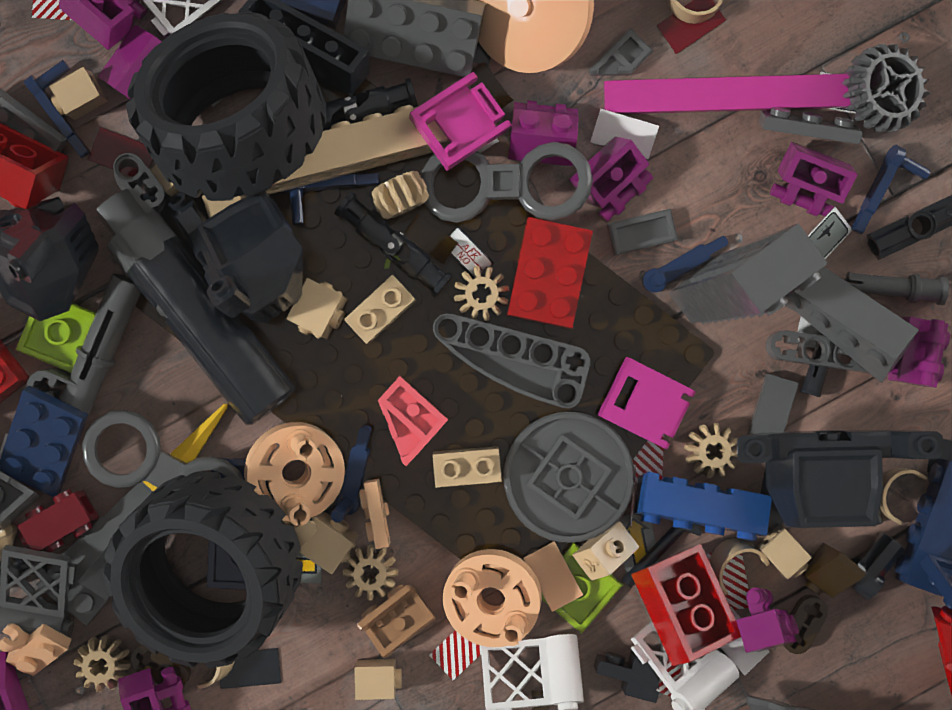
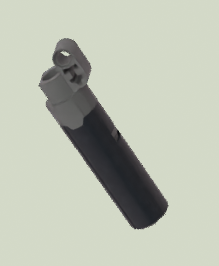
M132 153L119 155L115 159L113 169L115 181L122 191L111 196L97 208L98 218L113 236L107 244V249L153 308L166 319L165 323L245 425L255 424L284 403L295 392L296 386L240 315L236 317L227 316L212 305L206 292L209 285L204 276V269L160 215L165 206L162 185L137 155ZM125 167H134L138 170V173L131 178L120 174L121 170ZM142 185H144V190L150 197L155 195V202H151L149 199L144 201L143 191L140 188Z

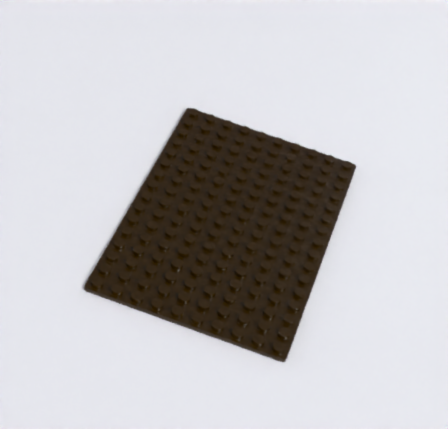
M316 77L325 102L349 96ZM365 78L352 96L376 88V86ZM340 108L333 115L345 117V111L343 108ZM434 152L351 174L379 173L380 184L410 171H417L421 176L423 168L430 157L434 155ZM463 160L448 171L442 166L435 176L433 185L436 198L440 204L448 208L457 209L467 206L474 201L479 193L481 185L480 173L476 166L467 160ZM379 185L303 192L304 225H292L290 193L281 191L269 194L278 204L303 247L302 287L307 278L319 284L325 281L333 285L332 288L335 291H341L342 296L348 299L342 309L345 312L343 321L337 329H332L328 339L323 337L318 339L315 335L309 333L306 335L299 331V325L287 320L286 318L293 305L286 311H282L277 317L270 319L271 321L268 323L254 322L243 313L239 314L296 386L295 392L272 413L285 423H308L327 433L341 451L345 470L347 469L351 449L356 445L359 429L363 425L370 426L372 428L368 444L370 454L363 484L367 480L379 478L383 500L459 559L476 551L497 549L512 553L525 562L524 557L554 542L534 533L518 519L509 504L504 488V465L508 451L516 437L529 424L543 416L557 412H579L591 415L605 422L617 432L626 444L633 460L648 440L597 415L625 358H631L690 387L714 355L711 347L590 253H588L573 328L567 329L506 316L527 218L540 219L526 211L519 199L491 200L485 210L473 219L457 223L441 220L432 214L424 203L404 214L386 219L393 232L396 230L404 233L417 214L447 236L459 226L494 262L491 266L493 271L489 279L493 280L498 274H502L504 278L496 284L497 288L509 286V291L498 292V297L508 299V304H501L497 301L495 303L501 310V314L496 315L491 308H488L489 320L484 321L482 310H479L476 318L477 321L577 346L589 354L590 367L582 398L575 407L562 408L516 392L475 370L453 354L434 335L433 324L440 315L447 313L470 318L473 307L470 306L466 312L461 313L459 309L467 303L466 299L461 301L454 300V296L465 294V290L455 288V283L460 282L467 286L468 282L462 277V273L466 270L451 255H449L444 263H441L434 257L431 258V262L443 272H450L453 275L434 298L428 287L417 278L414 280L410 278L394 263L390 262L389 269H384L387 257L381 252V247L367 242L355 232L356 228L342 216L337 217L334 214L336 208L350 192L355 193L356 199L370 211L374 209L380 214L374 205L372 191ZM201 194L199 197L194 199L209 219L202 198L204 194ZM170 216L167 220L168 225L197 260L187 237L173 217ZM405 242L403 248L395 254L401 261L407 262L411 256L409 246ZM487 267L481 272V277H484ZM391 275H394L417 301L370 344H366L344 319ZM478 284L477 290L472 292L474 300L479 298V303L486 302V296L490 295V289L488 287L484 289V284ZM141 292L136 307L177 338L165 323L166 319L153 308ZM451 319L443 320L439 325L440 335L445 338L453 337L457 332V324ZM478 327L472 330L470 340L476 346H484L489 340V334L486 329ZM507 336L503 339L502 348L504 352L513 355L519 351L520 341L517 337ZM539 344L536 346L534 357L538 362L545 363L551 358L552 352L548 345ZM576 352L573 357L566 358V364H570L569 369L574 371L576 366H582L583 362L582 359H578L579 354ZM399 376L406 380L448 418V421L407 466L401 461V456L378 402V399ZM627 377L614 403L615 406L624 410L638 380ZM563 384L559 387L557 395L561 402H569L573 399L575 391L570 384ZM498 446L502 482L435 488L433 452ZM555 541L560 552L568 543ZM483 565V569H491V570H495V571H497V572H500L501 574L503 573V572H501V571H499V570H496V569L485 568V566ZM516 585L515 587H518V589L520 590V592H521V594H522L523 600H524V595H523V593H522L520 587Z

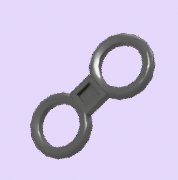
M558 142L538 145L525 155L520 164L490 165L483 154L478 151L465 160L473 163L478 169L481 178L480 190L474 201L465 207L457 209L443 206L435 196L433 186L435 176L443 166L435 154L430 157L421 174L429 194V198L424 203L428 210L441 220L455 223L473 219L485 210L491 200L519 199L526 211L540 219L554 221L568 218L582 208L590 196L593 182L590 164L582 152L569 144ZM553 156L563 157L571 161L577 169L579 178L577 190L571 199L562 205L553 207L541 205L535 201L530 193V173L536 164L545 158Z
M128 410L110 411L98 417L87 429L82 443L83 460L90 474L101 483L116 488L133 487L143 481L159 487L164 482L179 475L186 477L193 472L213 470L222 473L225 477L235 476L244 480L240 470L227 460L211 456L196 458L189 463H185L161 450L160 437L153 424L141 414ZM125 423L134 426L142 433L146 440L147 454L145 460L138 470L130 474L110 472L101 464L97 456L99 436L106 428L113 424Z

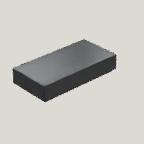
M671 209L607 224L614 256L678 240Z
M765 374L747 435L784 432L799 383L771 374Z

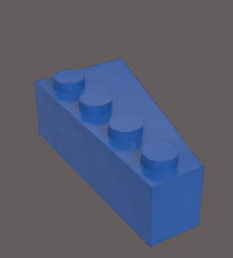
M647 472L638 477L633 514L640 515L641 522L660 524L661 519L673 521V527L692 530L694 524L704 526L705 533L724 536L725 530L737 532V538L756 541L757 536L767 535L772 502L771 496L727 488V491L721 490L720 486L708 483L690 485L687 479L678 477H663L661 480L659 479V474Z

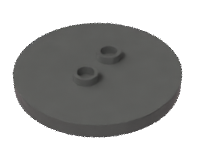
M557 412L535 420L516 437L505 460L504 488L513 512L531 531L553 541L581 542L604 533L623 515L633 493L634 466L626 444L608 424L584 413Z

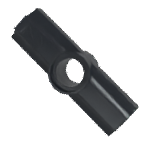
M952 195L867 234V244L871 252L880 260L952 226ZM914 218L922 223L923 228L920 234L915 233L912 228Z

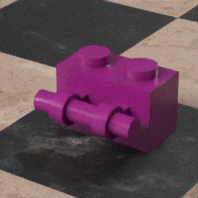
M59 0V9L107 50L111 49L130 32L133 14L138 19H142L148 11L139 3L140 0Z
M527 100V103L514 102L508 159L522 161L525 155L538 145L551 142L569 144L576 149L579 121L578 109L566 108V104L556 103V106L538 105L537 101ZM557 156L545 158L539 162L573 166L571 161Z
M615 136L588 161L591 167L593 182L590 196L586 203L602 208L598 214L605 222H608L614 215L619 216L626 209L625 205L633 197L640 196L646 191V185L653 180L652 174L646 170L650 164L631 139ZM576 172L568 180L577 190L579 178Z
M791 141L777 170L782 180L789 184L783 187L774 183L770 190V195L779 198L780 203L791 206L794 204L807 209L806 212L816 217L820 214L826 217L834 208V206L825 203L827 198L843 204L858 174L846 162ZM803 188L814 192L815 195L809 197L799 193V190Z
M901 317L919 329L903 357L889 373L888 380L937 388V384L942 380L944 374V364L941 363L943 351L947 349L950 342V333L947 331L948 323L937 319L927 320L916 317Z
M758 587L750 589L747 592L746 599L751 616L736 620L745 652H760L797 642L795 634L799 632L794 616L788 615L787 610L770 609L774 598L772 592L768 589Z
M167 667L161 671L164 681L157 685L151 668L118 679L119 695L123 710H191L189 701L184 699L182 680L180 676H176L173 667ZM170 697L172 705L164 709L161 699Z

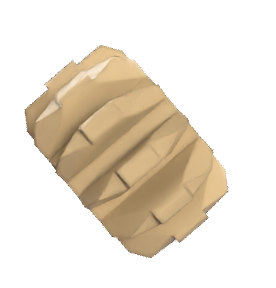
M417 171L398 175L380 184L372 191L374 205L384 219L404 214L425 203L429 198L425 181Z
M474 266L475 279H472L469 273L464 271L462 277L468 282L467 286L460 282L455 283V288L465 290V294L454 296V300L461 301L466 299L467 303L459 309L461 313L466 312L470 306L473 307L470 319L476 320L478 311L482 310L484 321H488V308H491L496 315L501 314V310L495 305L496 301L501 304H508V299L498 297V292L509 291V286L497 288L496 284L504 276L498 274L493 280L489 279L493 271L492 267H487L484 277H481L479 266ZM478 284H484V289L487 287L490 289V295L486 296V302L479 303V298L474 300L472 292L477 290Z
M712 423L710 432L706 425H699L701 436L690 432L689 437L695 441V444L684 445V449L694 451V454L686 457V461L688 463L697 462L693 471L699 474L705 469V476L707 478L713 477L715 469L718 475L723 477L726 475L724 465L731 469L736 467V464L730 460V457H737V450H732L731 447L737 445L738 438L728 439L731 429L726 427L720 432L718 423ZM709 444L714 446L718 444V447L715 448L719 450L716 456L709 455L707 457L706 454L710 453L706 450Z
M369 544L366 555L364 550L358 547L355 550L358 559L350 556L347 563L352 567L345 568L343 575L353 577L346 583V587L352 588L357 585L356 597H360L363 590L367 591V599L373 600L374 590H376L379 596L383 598L386 596L384 586L392 589L395 587L396 583L389 577L397 576L399 570L388 568L396 561V558L391 556L384 560L386 548H381L377 555L374 554V544ZM367 565H371V569L373 566L378 569L375 579H371V575H369V578L364 575Z
M104 635L100 641L96 637H92L88 640V645H82L78 649L81 657H77L73 664L82 668L76 673V677L81 678L85 676L87 678L84 682V688H88L95 683L96 692L103 691L105 686L113 690L117 687L118 679L127 676L124 670H128L131 667V662L123 658L130 652L129 649L120 651L118 647L121 645V639H117L111 644L109 635ZM101 658H103L107 662L104 665L105 668H102L99 665V663L102 661L100 660Z

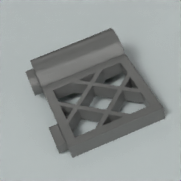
M10 545L4 546L2 549L0 578V634L7 635L2 631L10 623L18 625L28 634L34 632L42 624H46L67 637H71L74 620L70 619V615L67 612L69 584H74L76 580L77 564L71 563V556ZM12 557L23 559L30 568L20 574L11 564ZM47 563L61 566L60 575L52 579L42 566ZM33 572L45 584L38 590H35L25 579V577ZM17 583L28 596L24 599L10 597V587ZM50 589L58 598V605L47 603L40 595Z

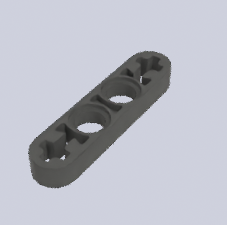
M784 330L774 332L767 338L766 351L775 360L870 374L853 359L848 364L842 363L838 358V350L840 348L826 336ZM784 337V343L798 344L797 350H783L781 354V349L776 347L775 343L776 341H781ZM811 341H815L821 346V355L815 360L811 359L806 353V347Z

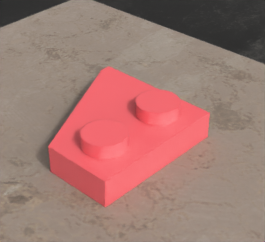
M401 376L378 399L392 438L401 456V461L405 466L414 459L448 421L445 415Z

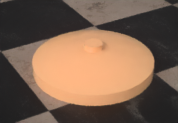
M475 0L486 3L479 36V43L482 48L502 66L523 73H537L550 70L568 61L584 43L591 27L594 12V0Z

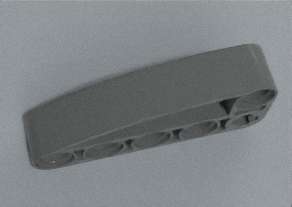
M446 313L440 315L435 320L433 332L436 338L453 354L490 379L516 392L562 408H572L580 402L590 367V357L584 349ZM451 319L457 324V332L453 337L445 338L440 335L439 325L443 320ZM481 327L488 332L489 340L484 346H476L471 342L470 334L475 328ZM515 336L520 341V349L516 354L509 355L504 352L502 341L505 337ZM539 344L548 345L552 352L551 358L545 363L538 362L534 357V350ZM576 352L579 354L578 359H582L583 362L582 366H576L574 371L569 369L570 364H566V358L573 357ZM563 384H570L574 388L575 395L569 402H561L558 398L557 391Z

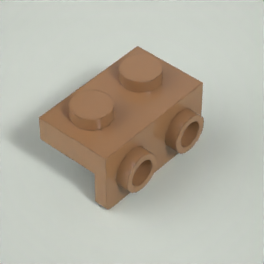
M401 584L392 589L387 594L388 600L379 607L376 604L368 608L361 615L363 619L356 624L361 631H365L383 658H387L437 618L416 588L411 585L403 586Z

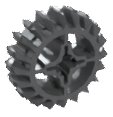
M878 44L873 48L870 47L863 50L860 55L851 61L852 66L848 67L845 71L849 78L845 79L842 84L848 88V92L842 97L849 98L851 102L846 110L856 111L854 120H863V128H873L874 132L879 133L898 131V129L908 127L911 121L920 117L919 111L927 106L922 98L930 94V92L924 89V85L929 79L922 78L921 73L925 67H918L916 65L918 56L909 57V48L899 49L898 44H890L888 46L886 44Z

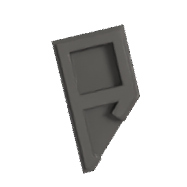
M630 28L589 69L588 73L591 76H630L652 54L653 50Z

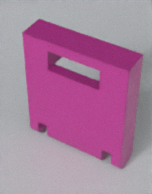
M474 72L440 92L409 114V119L446 171L512 127L509 120H506L497 127L495 126V123L500 121L505 116V113L483 83L478 84L471 91L468 87L478 79ZM433 121L437 123L451 143L445 149L427 126Z
M626 357L597 415L668 450L670 444L666 440L661 439V437L665 434L674 438L690 405L689 402L681 399L683 393L689 397H694L696 391ZM627 377L638 380L623 410L615 406L614 403Z

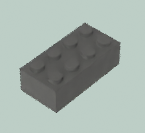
M348 0L344 37L368 49L370 57L465 77L472 73L486 3L475 0Z

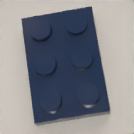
M32 386L26 387L22 391L0 457V471L52 497L57 496L63 487L88 413Z

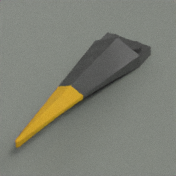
M223 404L170 455L185 463L196 459L228 409V404ZM147 481L137 484L93 525L92 529L86 531L62 554L71 556V563L77 564L76 580L74 584H69L67 611L86 626L91 623L112 597L106 593L103 575L104 567L107 563L105 553L110 538L117 531L119 525L158 488ZM52 565L47 571L48 575L52 579L58 577L61 566ZM40 580L36 585L41 588L45 584ZM50 589L45 591L46 594L58 603V598Z

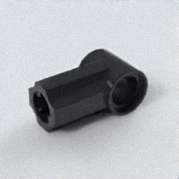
M880 532L860 557H855L851 560L867 574L850 587L866 600L874 597L885 583L884 576L904 553L905 549L887 534Z

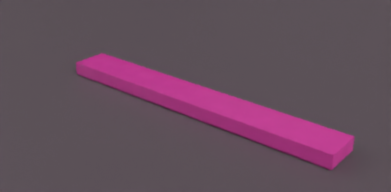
M847 74L611 80L604 81V110L618 114L759 111L771 110V107H780L788 110L847 108L851 102L849 98L842 97L848 92V88L842 83L849 76Z

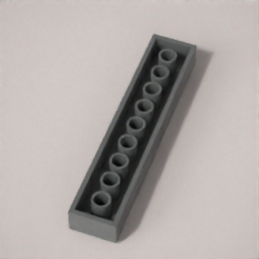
M799 223L718 255L671 290L669 295L690 323L701 322L705 324L707 322L709 324L711 322L716 323L719 320L721 322L724 320L729 321L733 318L737 320L740 317L742 319L748 316L752 318L756 315L761 317L764 314L769 316L788 303L785 295L789 292L793 293L798 289L803 291L821 278L818 271L827 265L828 262Z

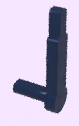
M61 60L37 79L30 75L24 80V83L64 137L68 139L77 154L83 159L90 154V151L64 115L57 111L45 90L51 83L71 70L68 64Z
M893 145L884 157L883 164L860 207V212L851 230L858 234L864 233L898 167L907 170L921 179H927L931 170L906 157V149Z
M379 173L343 175L285 190L284 192L290 193L292 225H304L303 192L379 185Z
M721 236L707 245H698L664 266L648 270L642 277L643 287L651 293L662 291L667 283L709 260L712 253L728 245L727 238Z
M363 425L359 429L356 445L351 449L342 490L335 500L336 508L331 513V518L334 522H341L346 515L354 514L361 505L359 495L370 454L368 444L372 428L368 425Z

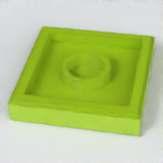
M73 303L69 311L43 321H38L29 316L15 350L71 373L78 357L76 349L78 346L83 345L96 312Z
M573 542L562 556L583 596L555 610V612L582 634L619 591L623 583L612 574L591 581L572 556L580 548ZM542 594V600L548 605L547 601L545 600Z

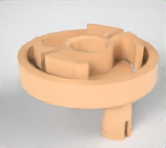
M303 422L280 424L262 434L251 447L244 468L245 481L255 485L254 491L259 495H268L272 498V494L273 500L286 514L282 520L291 521L296 526L298 522L301 526L305 525L310 518L322 513L334 502L342 488L345 476L344 460L337 444L320 428ZM276 448V450L273 452V454H272L270 460H268L270 454H271L272 451ZM326 448H327V451H328V453H329V455H330V457H331L333 466H331V462H330L329 456H328V454H327V452H326ZM292 460L303 461L305 471L299 479L289 481L283 478L282 470L288 462ZM266 480H267V484H268V487H269V490H270L271 494L269 493V491H268V489H267ZM329 482H331L330 485H329V487H328V489L326 490V492H325V493L323 494V496H322V493H323V492L325 491V489L327 488Z
M497 549L476 551L462 558L452 569L443 590L444 610L450 624L465 639L485 647L518 645V641H521L535 625L542 602L541 587L537 576L530 566L516 555ZM483 565L485 566V568L496 569V570H499V571H501V572H503V573L501 574L500 572H497V571L491 570V569H483ZM516 585L520 587V589H521V591H522V593H523V595H524L525 602H527V603L530 602V604H524V600H523L522 594H521L520 590L518 589V587H515ZM489 587L496 588L503 593L505 601L497 606L489 605L482 598V590ZM455 603L457 604L458 609H459V612H460V614L462 615V617H463L464 619H462L461 616L459 615ZM475 629H478V630L483 631V632H486V633H491V634H485V633L479 632V631H477V630H475Z

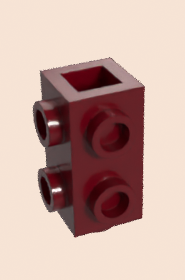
M68 489L53 498L54 505L47 509L40 505L26 513L25 517L27 520L17 525L20 530L19 537L22 544L27 549L45 550L51 553L65 545L62 539L71 533L77 538L92 529L93 526L90 522L99 518V515L84 489L74 493L71 489Z

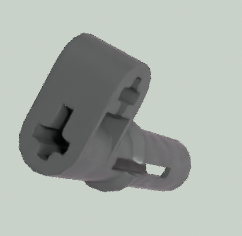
M112 274L82 346H78L76 349L78 357L71 373L55 367L37 371L28 379L27 387L32 386L58 399L62 390L53 389L48 391L49 386L55 388L66 383L60 400L88 413L89 416L108 369L114 367L116 363L114 355L141 294V291L130 278L119 274Z

